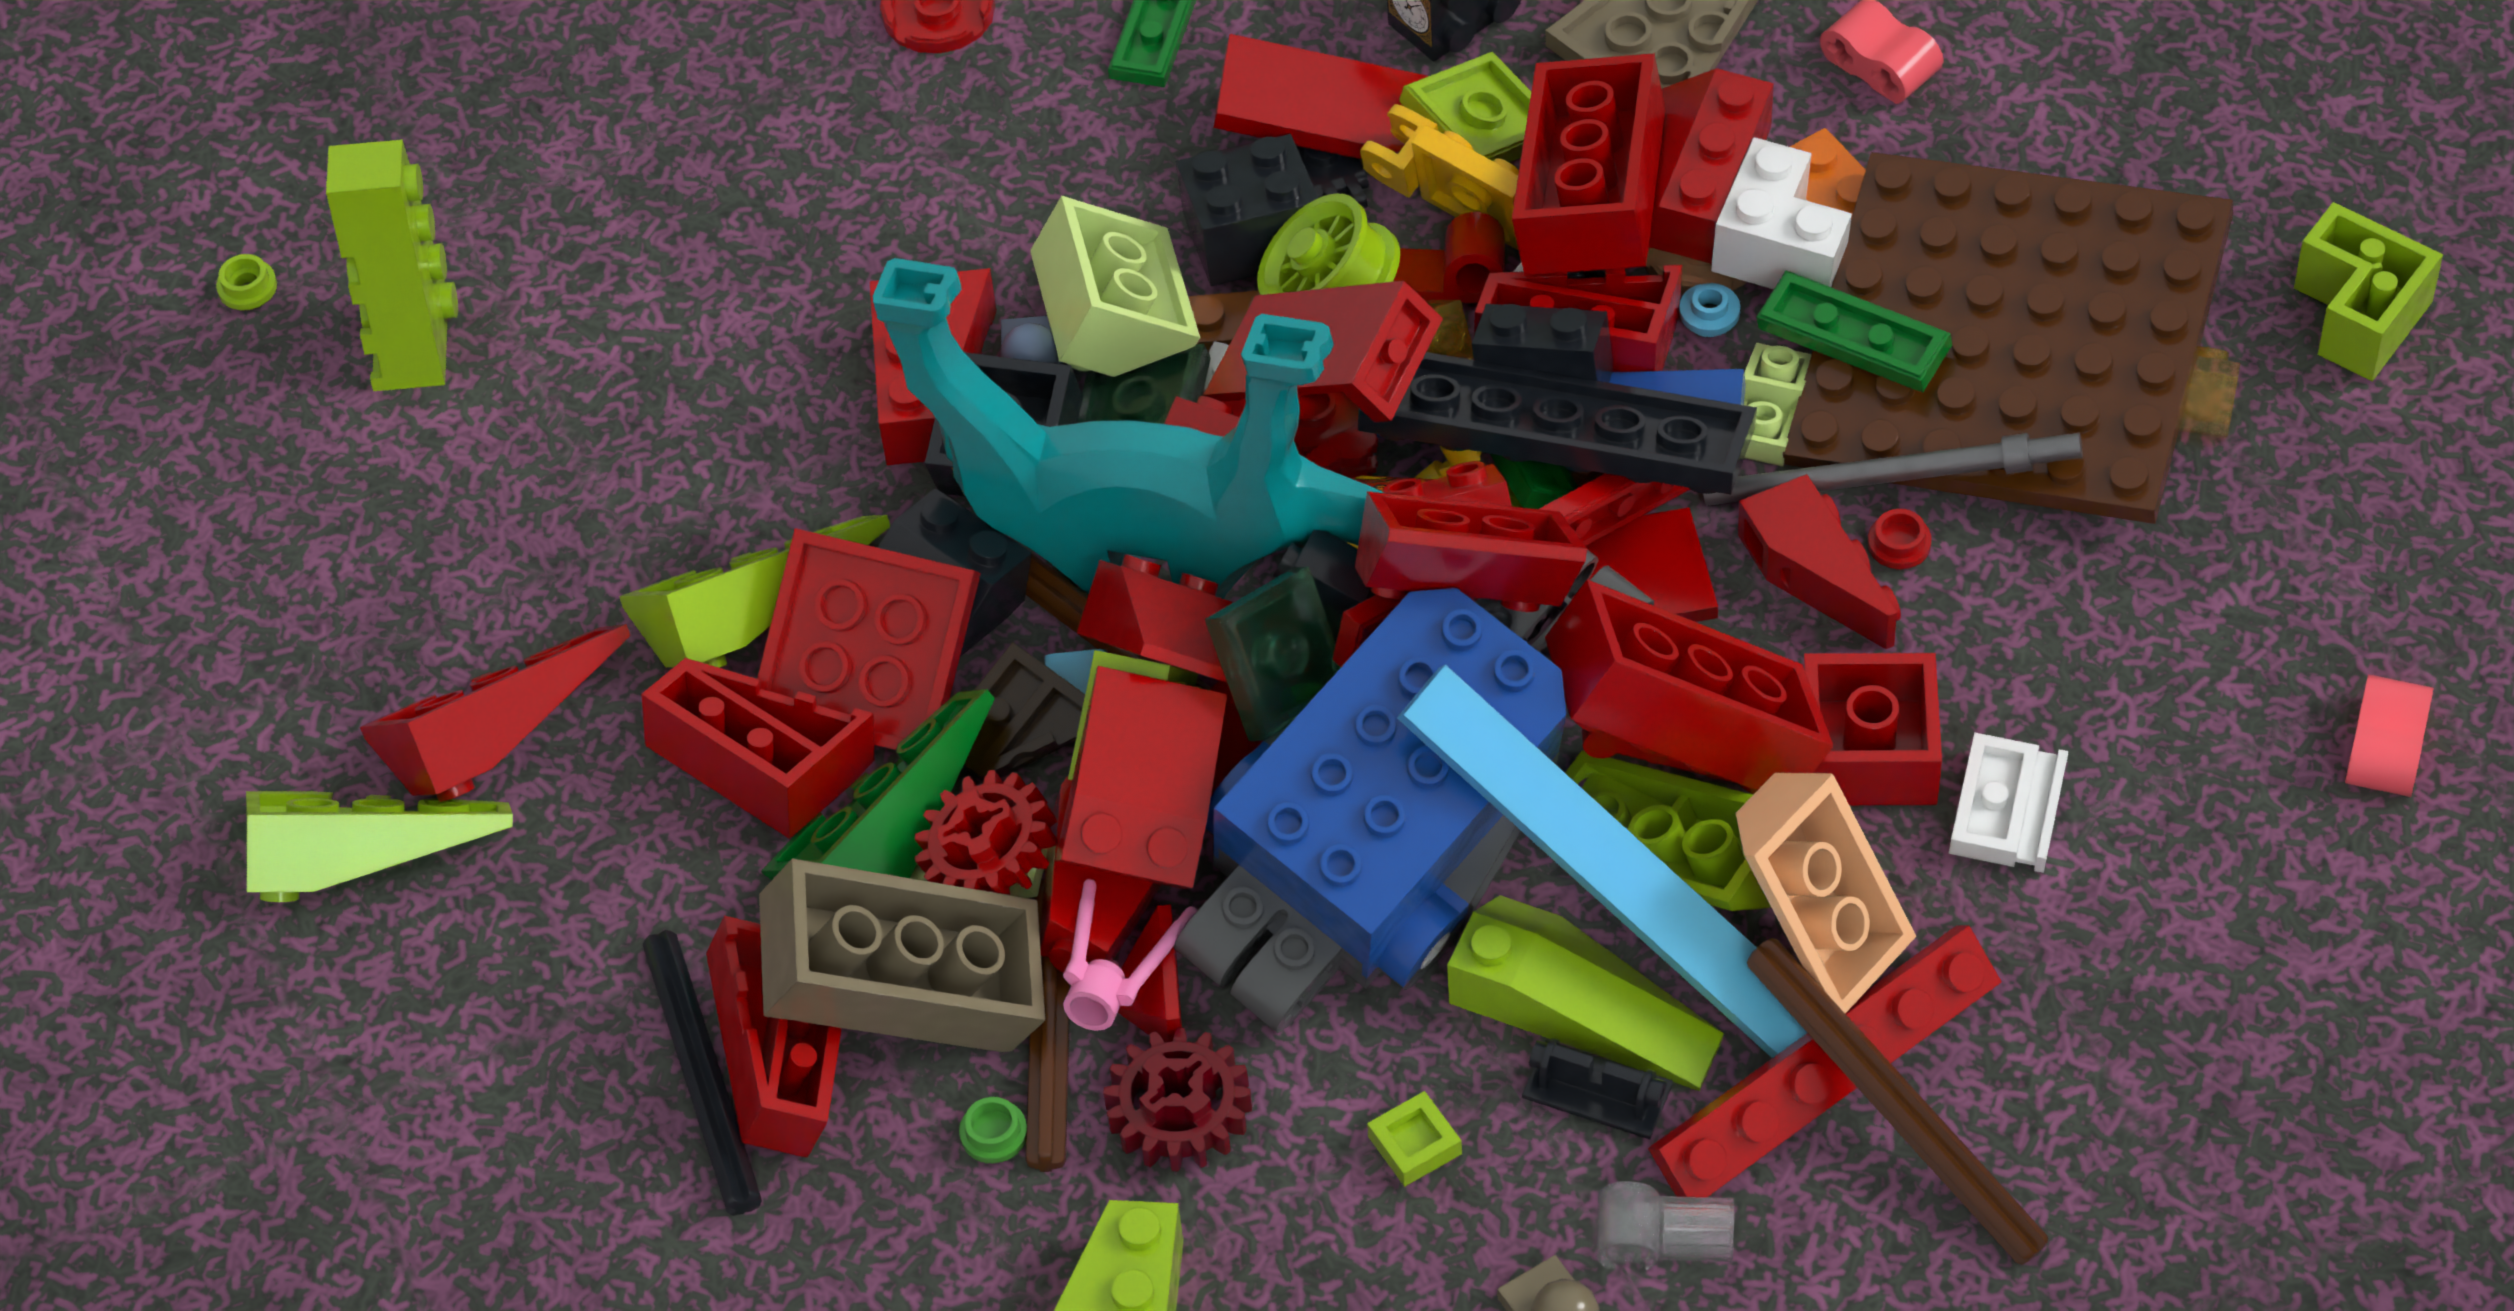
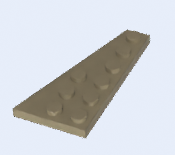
M1584 0L1545 30V46L1566 61L1655 53L1661 88H1665L1715 69L1758 0Z

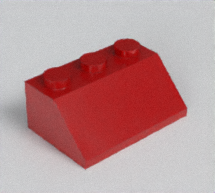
M1715 68L1662 88L1666 111L1649 247L1712 264L1716 223L1753 137L1766 140L1770 132L1774 83Z
M1367 491L1355 568L1366 587H1371V591L1374 594L1386 598L1403 599L1410 591L1458 588L1474 602L1476 598L1500 600V604L1508 609L1521 612H1536L1539 610L1540 604L1562 605L1586 561L1587 548L1560 511Z

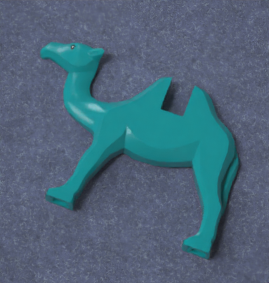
M899 258L887 261L872 296L877 318L884 322V326L898 353L907 389L938 420L947 458L953 462L954 478L974 512L992 528L1020 542L1046 559L1088 595L1099 561L1102 560L1121 566L1125 554L1140 559L1141 557L1167 561L1172 582L1179 584L1182 572L1217 583L1219 586L1215 596L1224 599L1239 579L1260 559L1288 549L1291 542L1298 546L1305 545L1314 529L1327 531L1345 542L1359 545L1367 491L1383 492L1314 464L1298 453L1293 440L1298 429L1300 415L1297 385L1315 382L1323 372V360L1330 354L1334 346L1329 326L1321 322L1260 314L1255 317L1241 353L1247 371L1246 404L1236 427L1224 437L1200 432L1189 427L1140 421H1090L1048 427L1037 424L1012 397L986 376L963 352L951 334L946 317L950 314L951 303L962 290L955 268Z

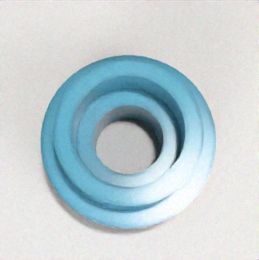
M1717 283L1698 284L1688 289L1681 297L1679 316L1685 327L1695 334L1704 337H1715L1728 332L1737 324L1740 317V301L1737 295L1724 285ZM1705 304H1714V305H1717V307H1715V308H1706V307H1703L1702 305H1705Z

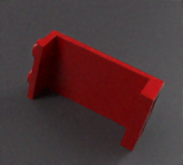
M1405 281L1255 295L1203 395L1233 409L1232 415L1241 416L1246 404L1247 374L1241 353L1255 317L1260 314L1321 322L1329 326L1334 346L1330 354L1323 360L1324 370L1315 382L1297 385L1298 396L1343 392L1372 421H1392L1443 318Z

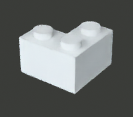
M1753 137L1716 223L1711 272L1774 289L1787 270L1832 287L1848 244L1852 213L1806 201L1812 153Z

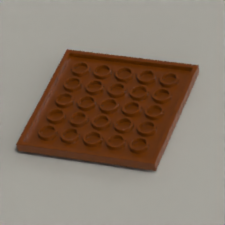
M1871 152L1851 219L1848 244L1831 288L1951 333L1952 346L1923 393L1813 350L1804 379L1806 381L1802 396H1799L1787 437L1789 440L1786 450L1783 452L1784 464L1808 468L2001 443L2002 436L2028 433L2030 439L2080 433L2083 458L2033 464V471L2006 474L2005 468L1889 483L2155 524L2234 214L2233 200Z

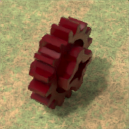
M1177 1028L1173 1041L1164 1043L1162 1037L1156 1031L1149 1033L1150 1048L1145 1051L1135 1045H1128L1126 1047V1054L1129 1066L1112 1063L1109 1069L1112 1085L1104 1087L1103 1092L1106 1110H1109L1106 1112L1109 1130L1111 1134L1120 1133L1122 1150L1129 1154L1142 1147L1144 1165L1150 1168L1158 1161L1160 1156L1168 1157L1172 1172H1179L1184 1157L1192 1156L1200 1168L1207 1166L1206 1151L1212 1147L1216 1151L1227 1155L1231 1151L1228 1133L1244 1135L1247 1130L1245 1113L1252 1111L1251 1089L1247 1088L1249 1087L1247 1068L1245 1065H1235L1234 1049L1227 1045L1214 1052L1212 1035L1208 1032H1204L1196 1043L1187 1042L1184 1028ZM1141 1087L1145 1090V1094L1139 1098L1140 1108L1135 1111L1133 1104L1135 1096ZM1221 1088L1223 1097L1219 1108L1215 1111L1211 1107V1101L1216 1098L1215 1091Z

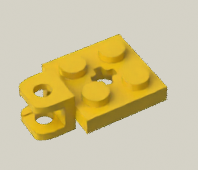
M1394 104L1387 113L1391 123L1390 132L1405 145L1397 154L1376 142L1367 141L1360 150L1365 171L1381 183L1410 198L1419 185L1422 199L1454 217L1468 212H1481L1491 215L1504 228L1505 243L1519 250L1512 223L1519 170L1503 159L1496 158L1492 161L1475 152L1470 143L1457 133L1452 131L1441 133L1438 131L1436 123L1404 106Z

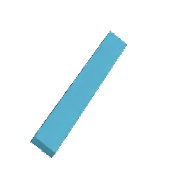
M1446 664L1434 672L1397 717L1401 723L1771 1058L1807 1034L1806 1030L1748 968L1747 961L1751 953L1757 948Z

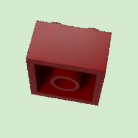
M1804 653L1803 667L1834 745L1813 773L1833 774L1849 806L1937 805L1942 768L1936 653Z

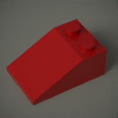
M1127 554L1124 555L1121 566L1102 560L1099 561L1077 634L1150 659L1259 692L1263 679L1237 603L1215 596L1219 584L1183 572L1179 584L1158 578L1161 565Z
M1097 666L1055 861L1181 889L1193 888L1207 824L1227 694Z

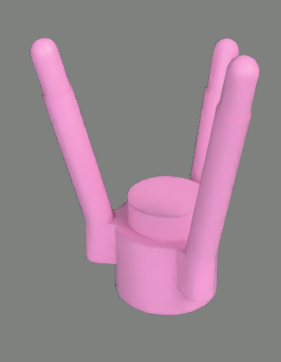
M1093 879L1085 880L1079 904L1071 959L1063 974L1064 979L1071 985L1063 1003L1064 1011L1068 1018L1076 1025L1088 1030L1099 1031L1112 1026L1120 1006H1131L1140 987L1174 947L1179 934L1198 911L1195 907L1189 906L1185 909L1131 976L1126 979L1116 960L1111 962L1097 959L1089 964L1086 962L1097 885Z

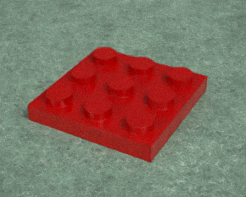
M795 528L757 677L760 680L761 689L791 698L795 697L797 691L817 696V705L851 715L854 708L874 713V745L896 750L898 744L950 699L981 573Z

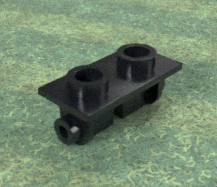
M1551 1038L1550 1041L1545 1040V1042L1537 1040L1533 1046L1529 1066L1534 1068L1522 1093V1098L1650 1140L1673 1086V1081L1657 1076L1654 1070L1648 1069L1644 1072L1561 1045L1560 1040Z

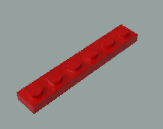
M1956 925L1870 987L1847 1011L1846 1015L1884 1057L1892 1063L2002 983L1970 925ZM1807 1033L1658 1140L1648 1150L1677 1199L1685 1207H1695L1857 1087Z

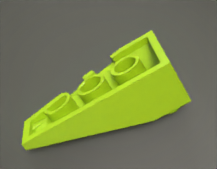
M1501 895L1473 911L1447 964L1449 1004L1549 1039H1558L1560 1043L1644 1072L1648 1069L1654 1070L1657 1076L1700 1091L1724 1038L1723 1032L1562 916Z

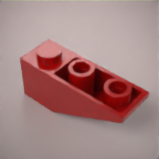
M1807 474L1739 501L1738 536L1768 582L1882 648L1888 649L1894 646L1896 622L1901 619V611L1896 596L1887 585H1879L1871 573L1869 558L1863 545L1857 539H1849L1841 527L1839 512L1834 501L1826 493L1820 495Z

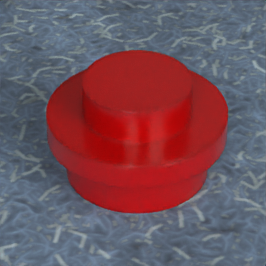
M1892 509L1883 513L1873 523L1868 533V549L1870 554L1878 563L1888 568L1909 569L1915 567L1927 558L1931 550L1932 537L1930 530L1923 519L1911 510Z

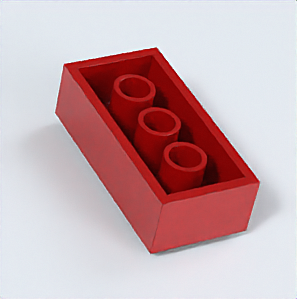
M1655 53L1536 63L1512 213V223L1524 275L1563 274L1566 272L1604 269L1622 270L1646 266L1666 111Z
M1587 579L1545 636L1552 662L1562 670L1564 696L1570 718L1581 728L1589 732L1599 733L1602 731L1621 738L1644 753L1654 754L1657 752L1681 761L1699 774L1707 775L1712 773L1734 781L1752 794H1755L1774 773H1813L1834 747L1802 664Z

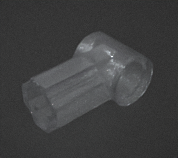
M1632 1181L1612 1183L1600 1190L1598 1194L1596 1257L1598 1262L1605 1268L1615 1269V1263L1640 1264V1270H1648L1657 1265L1659 1260L1733 1262L1734 1198L1660 1196L1659 1192L1652 1186Z

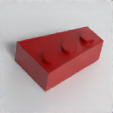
M1663 265V275L1625 276V269H1605V277L1567 279V272L1563 274L1524 275V271L1489 273L1475 310L1474 335L1486 304H1516L1530 307L1607 311L1614 365L1613 372L1662 371L1679 318L1682 265Z
M990 268L957 272L962 290L951 303L950 314L946 319L951 334L963 352L982 354V348L989 327L993 324L997 312ZM879 280L869 281L878 421L886 464L889 466L925 462L935 416L907 389L898 353L884 326V322L878 320L872 296Z
M684 658L641 694L646 747L788 839L793 837L819 812L849 788L875 761L874 713L854 708L851 715L825 708L817 705V696L797 691L794 698L761 689L759 679Z
M724 915L706 952L742 1143L808 1158L828 1123L842 1028L764 1016L760 924Z

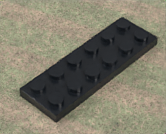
M1426 352L1392 421L1374 422L1359 408L1358 431L1379 434L1385 439L1394 441L1409 439L1438 444L1451 451L1473 450L1501 455L1505 459L1516 462L1531 460L1564 466L1566 469L1574 472L1595 471L1624 476L1638 483L1659 482L1688 487L1690 490L1702 494L1718 492L1731 495L1755 430L1757 407Z

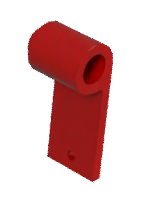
M1481 212L1464 213L1454 218L1448 225L1445 234L1444 250L1400 248L1399 267L1393 282L1405 281L1425 301L1477 303L1489 273L1505 272L1504 228L1497 219L1489 214Z

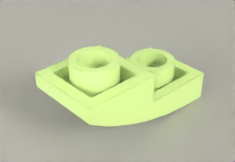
M1756 343L1744 372L1746 383L1744 405L1757 407L1755 430L1744 457L1745 459L1784 466L1783 452H1785L1789 440L1787 437L1799 396H1802L1806 383L1804 379L1812 354L1794 351L1786 346H1770Z

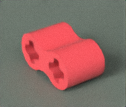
M1861 0L1825 30L1820 37V46L1827 60L1850 75L1863 79L1872 89L1895 104H1899L1939 71L1944 62L1939 45L1928 33L1917 27H1909L1902 24L1893 17L1885 6L1876 0Z
M2368 674L2346 774V784L2411 797L2434 688Z

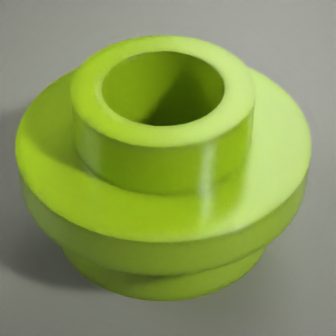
M240 254L228 259L221 266L216 289L220 300L227 307L235 310H251L264 305L272 298L277 289V279L271 266L261 258L252 254ZM252 282V283H250V284H248V285L241 286V285H243V284H245V283Z

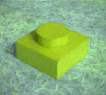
M1425 1091L1367 1123L1368 1138L1404 1187L1462 1155V1140Z

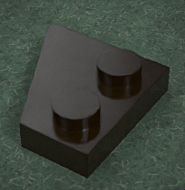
M1012 642L974 689H987L995 698L963 765L964 769L982 782H984V778L990 770H995L998 776L1002 778L1076 741L1085 694Z

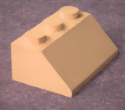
M1774 773L1736 812L1743 853L1801 965L1846 1014L1915 939L1916 934L1834 775L1822 773Z

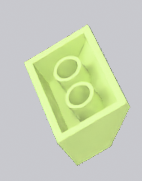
M1061 196L1030 250L1059 361L1071 365L1072 368L1079 371L1088 372L1091 370L1115 377L1195 347L1200 339V334L1168 228Z

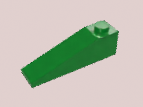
M987 689L957 692L898 744L896 753L900 759L895 764L892 762L886 763L869 775L865 772L850 785L854 790V799L848 805L827 819L819 812L777 853L761 872L773 880L791 859H798L910 878L917 865L915 856L923 851L915 841V834L931 829V825L923 814L926 810L940 811L945 804L940 794L944 790L952 791L995 700L992 694Z

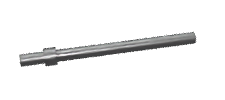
M2028 433L2002 436L2001 443L1738 476L1731 495L1716 492L1703 494L1706 506L1739 502L1742 499L1806 474L1818 491L1999 468H2005L2006 474L2033 471V464L2083 458L2080 433L2030 439Z

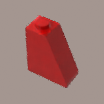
M1066 777L1060 787L1053 809L1057 822L1050 829L1057 837L1058 842L1056 846L1047 848L1046 859L1050 864L1045 869L1040 926L1041 956L1049 957L1051 963L1062 973L1065 972L1071 959L1079 904L1085 880L1093 879L1097 885L1086 962L1088 964L1097 959L1113 961L1162 885L1055 861L1072 780H1068V777Z

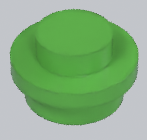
M986 1097L976 1101L967 1110L960 1123L959 1135L964 1150L973 1159L983 1163L1007 1161L1017 1155L1026 1143L1027 1123L1022 1111L1008 1100L1000 1097Z

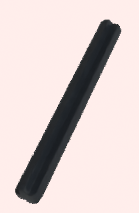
M664 930L659 934L649 935L643 942L644 952L726 1210L733 1216L751 1212L759 1208L762 1203L760 1191L745 1145L741 1140L739 1126L677 934L670 930Z

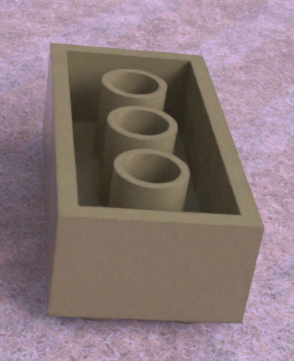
M791 859L759 894L763 1014L766 1017L997 1052L1013 1051L1045 1021L1038 905L1035 899L798 859Z

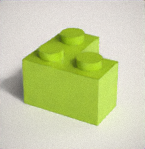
M2332 202L2302 241L2294 289L2328 305L2318 355L2373 382L2433 302L2443 254Z

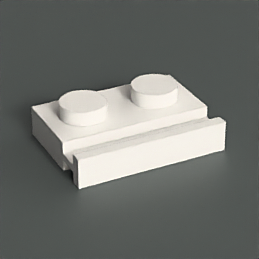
M1974 732L1949 854L2014 867L2015 862L2034 865V871L2044 873L2069 751L2059 749L2057 755L2038 751L2039 745Z

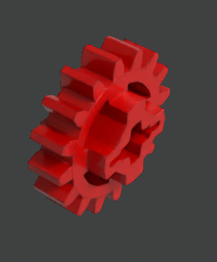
M990 770L981 785L976 786L969 776L963 778V792L956 796L944 790L940 796L945 806L940 811L926 810L923 814L931 825V829L915 834V841L923 850L915 856V861L925 873L924 878L928 882L1010 895L1009 888L1016 883L1025 889H1029L1032 886V882L1027 873L1032 867L1047 869L1050 863L1041 851L1042 849L1056 846L1058 842L1057 837L1050 829L1057 822V818L1034 783L1026 785L1019 774L1014 772L1003 782L995 770Z

